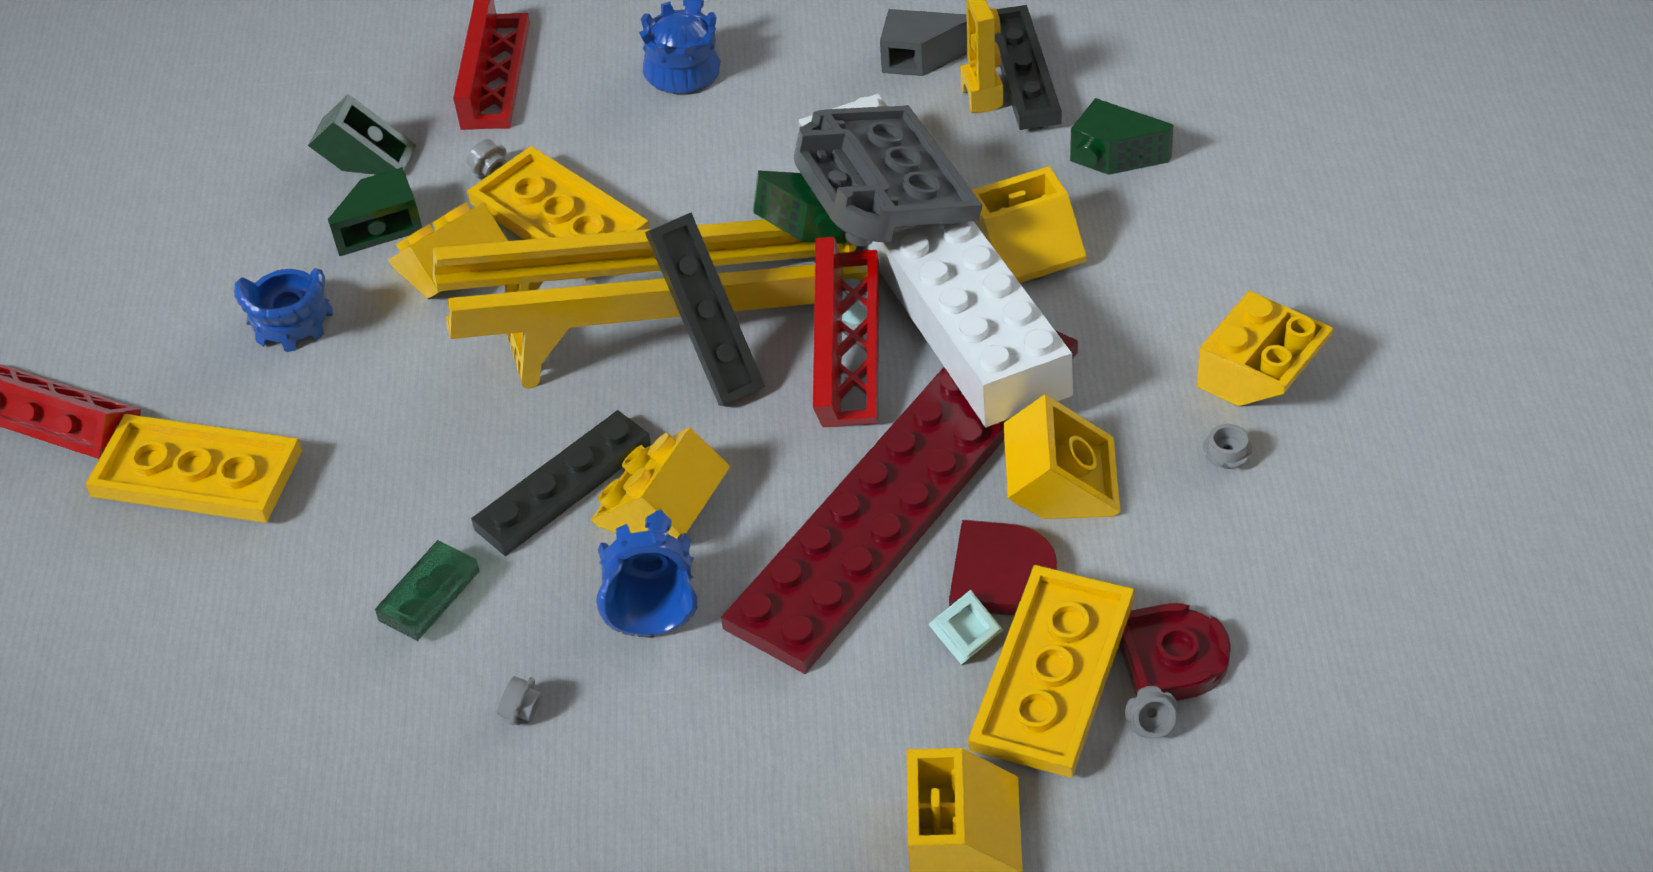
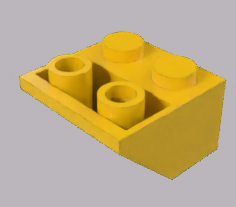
M1050 166L972 189L983 205L979 221H974V223L1019 283L1086 262L1085 249L1069 195Z
M467 202L432 222L436 231L428 224L395 244L399 253L389 258L388 261L400 275L428 299L441 292L436 291L432 276L433 248L505 242L508 240L484 202L473 209H470Z
M1249 290L1199 348L1197 387L1236 406L1282 395L1333 335V327Z
M686 428L672 436L669 433H665L651 446L644 448L640 445L625 458L622 463L625 471L619 480H614L601 492L598 497L601 505L590 520L596 526L616 533V528L628 524L631 533L648 531V528H645V518L661 509L672 520L671 528L667 533L677 539L680 534L687 533L731 466L692 428Z
M964 748L906 749L907 834L910 872H1023L1018 776Z

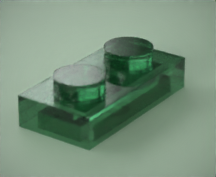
M437 540L375 608L378 621L419 641L480 572L477 559Z

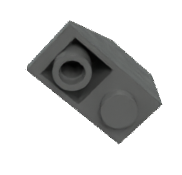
M888 9L880 38L882 73L924 76L966 55V14Z

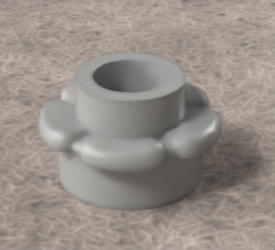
M485 139L475 145L467 157V164L472 168L474 176L478 179L484 176L487 177L506 163V160L503 158L507 152L506 148L501 144L497 146L491 139Z
M1221 424L1211 430L1209 436L1204 441L1203 449L1207 452L1206 458L1211 464L1224 469H1233L1243 466L1248 461L1247 456L1252 453V444L1243 428L1234 424Z
M513 676L509 681L499 703L497 714L509 719L510 725H517L520 718L528 722L532 719L542 694L534 690L535 679L530 677L526 681Z
M1157 686L1141 688L1137 692V696L1130 698L1126 704V719L1131 721L1133 732L1141 737H1163L1173 729L1176 723V713L1178 712L1176 699L1169 692H1161V689ZM1151 707L1155 708L1156 714L1148 716L1147 710Z

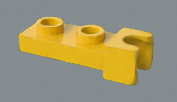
M966 0L968 64L960 66L962 93L968 92L971 113L989 112L1003 106V84L996 71L997 67H1001L1000 50L997 42H995V34L1001 32L1000 19L997 9H990L986 0Z

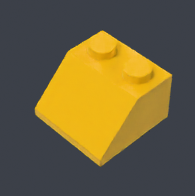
M1046 394L1004 422L1008 499L1042 519L1114 517L1121 512L1113 436Z

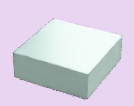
M971 590L928 624L961 665L1003 631Z

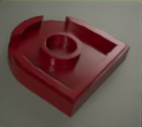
M962 520L949 596V607L971 590L989 613L1016 614L1033 566L1037 565L1057 570V557L1052 545L1040 533L1022 525Z
M1168 603L1131 610L1119 647L1136 696L1141 688L1157 686L1161 689V692H1169L1176 701L1203 695L1215 688L1227 673L1231 653L1229 635L1222 623L1215 617L1211 616L1210 619L1202 613L1190 610V605L1183 603Z

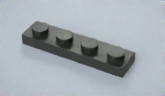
M1027 5L997 9L1001 32L995 34V42H997L1000 50V69L1019 130L1062 124V110Z
M692 212L646 231V237L718 405H727L765 387Z
M619 410L615 411L473 516L471 520L474 531L504 556L508 555L623 468V461L636 447L640 445L644 448L651 446L649 433Z

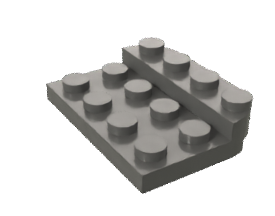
M909 105L818 110L813 112L811 122L803 127L800 126L794 151V163L831 220L846 232L845 238L850 243L857 246H868L873 241L891 242L894 228L898 226L912 228L917 225L943 223L953 225L958 222L979 221L983 205Z

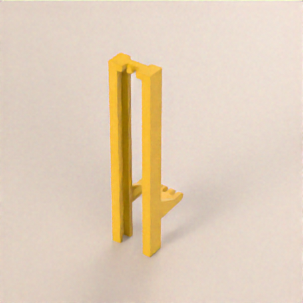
M765 219L697 225L714 266L815 257L816 242H801ZM650 229L433 248L432 276L436 291L505 285L504 293L448 298L449 316H446V326L450 339L506 334L510 342L513 358L516 361L517 371L520 374L521 384L527 389L534 388L539 384L541 364L571 327L681 316L664 278L538 290L545 281L661 271L645 234ZM847 241V244H837L840 253L854 252L857 246ZM815 264L717 273L734 312L814 304ZM867 265L843 267V280L854 278L863 281L867 277Z

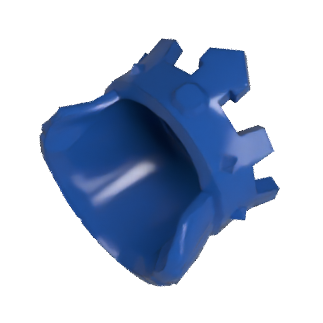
M683 0L685 9L674 10L671 2L661 4L660 15L652 18L650 14L645 13L641 17L643 31H640L639 34L643 39V50L645 52L643 74L646 80L655 86L656 89L672 94L691 93L701 90L702 87H708L719 75L721 61L715 51V24L717 17L714 12H709L707 16L701 12L704 0Z
M314 268L310 274L296 269H281L262 276L255 283L244 277L235 282L234 297L237 299L242 310L247 313V325L252 326L256 342L263 347L270 340L282 343L285 352L295 351L296 341L310 335L316 341L324 335L322 323L325 317L333 316V308L329 303L330 300L324 294L325 275L321 269Z
M661 509L645 518V528H648V531L631 533L628 524L616 528L617 539L610 546L607 543L601 542L598 548L601 559L599 563L602 565V584L596 598L597 609L607 626L625 635L650 637L652 634L658 636L667 634V632L670 633L686 624L694 616L698 608L697 595L690 582L693 578L691 575V564L694 559L689 553L691 539L685 533L680 534L677 539L669 535L667 531L671 528L672 520Z

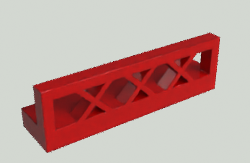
M474 0L453 96L461 130L510 129L530 26L528 13L497 14L494 0ZM498 28H517L505 37L497 33ZM503 51L511 54L510 57L500 63L492 59ZM499 77L506 81V83L494 90L487 86V84ZM493 104L502 109L501 114H480Z
M834 237L816 238L813 409L822 427L877 424L879 403V254L877 250L840 253ZM867 265V277L854 289L843 281V267ZM843 292H845L847 296L842 300ZM866 292L867 300L864 297H862ZM857 302L867 311V318L852 330L842 322V315ZM842 332L847 336L843 341ZM866 333L867 342L862 338ZM857 344L867 352V359L852 373L842 364V356ZM843 375L847 379L841 384V379ZM866 375L867 385L861 380ZM854 386L867 395L865 410L841 411V399Z
M0 364V427L100 459L124 414L136 416L141 414L140 408Z

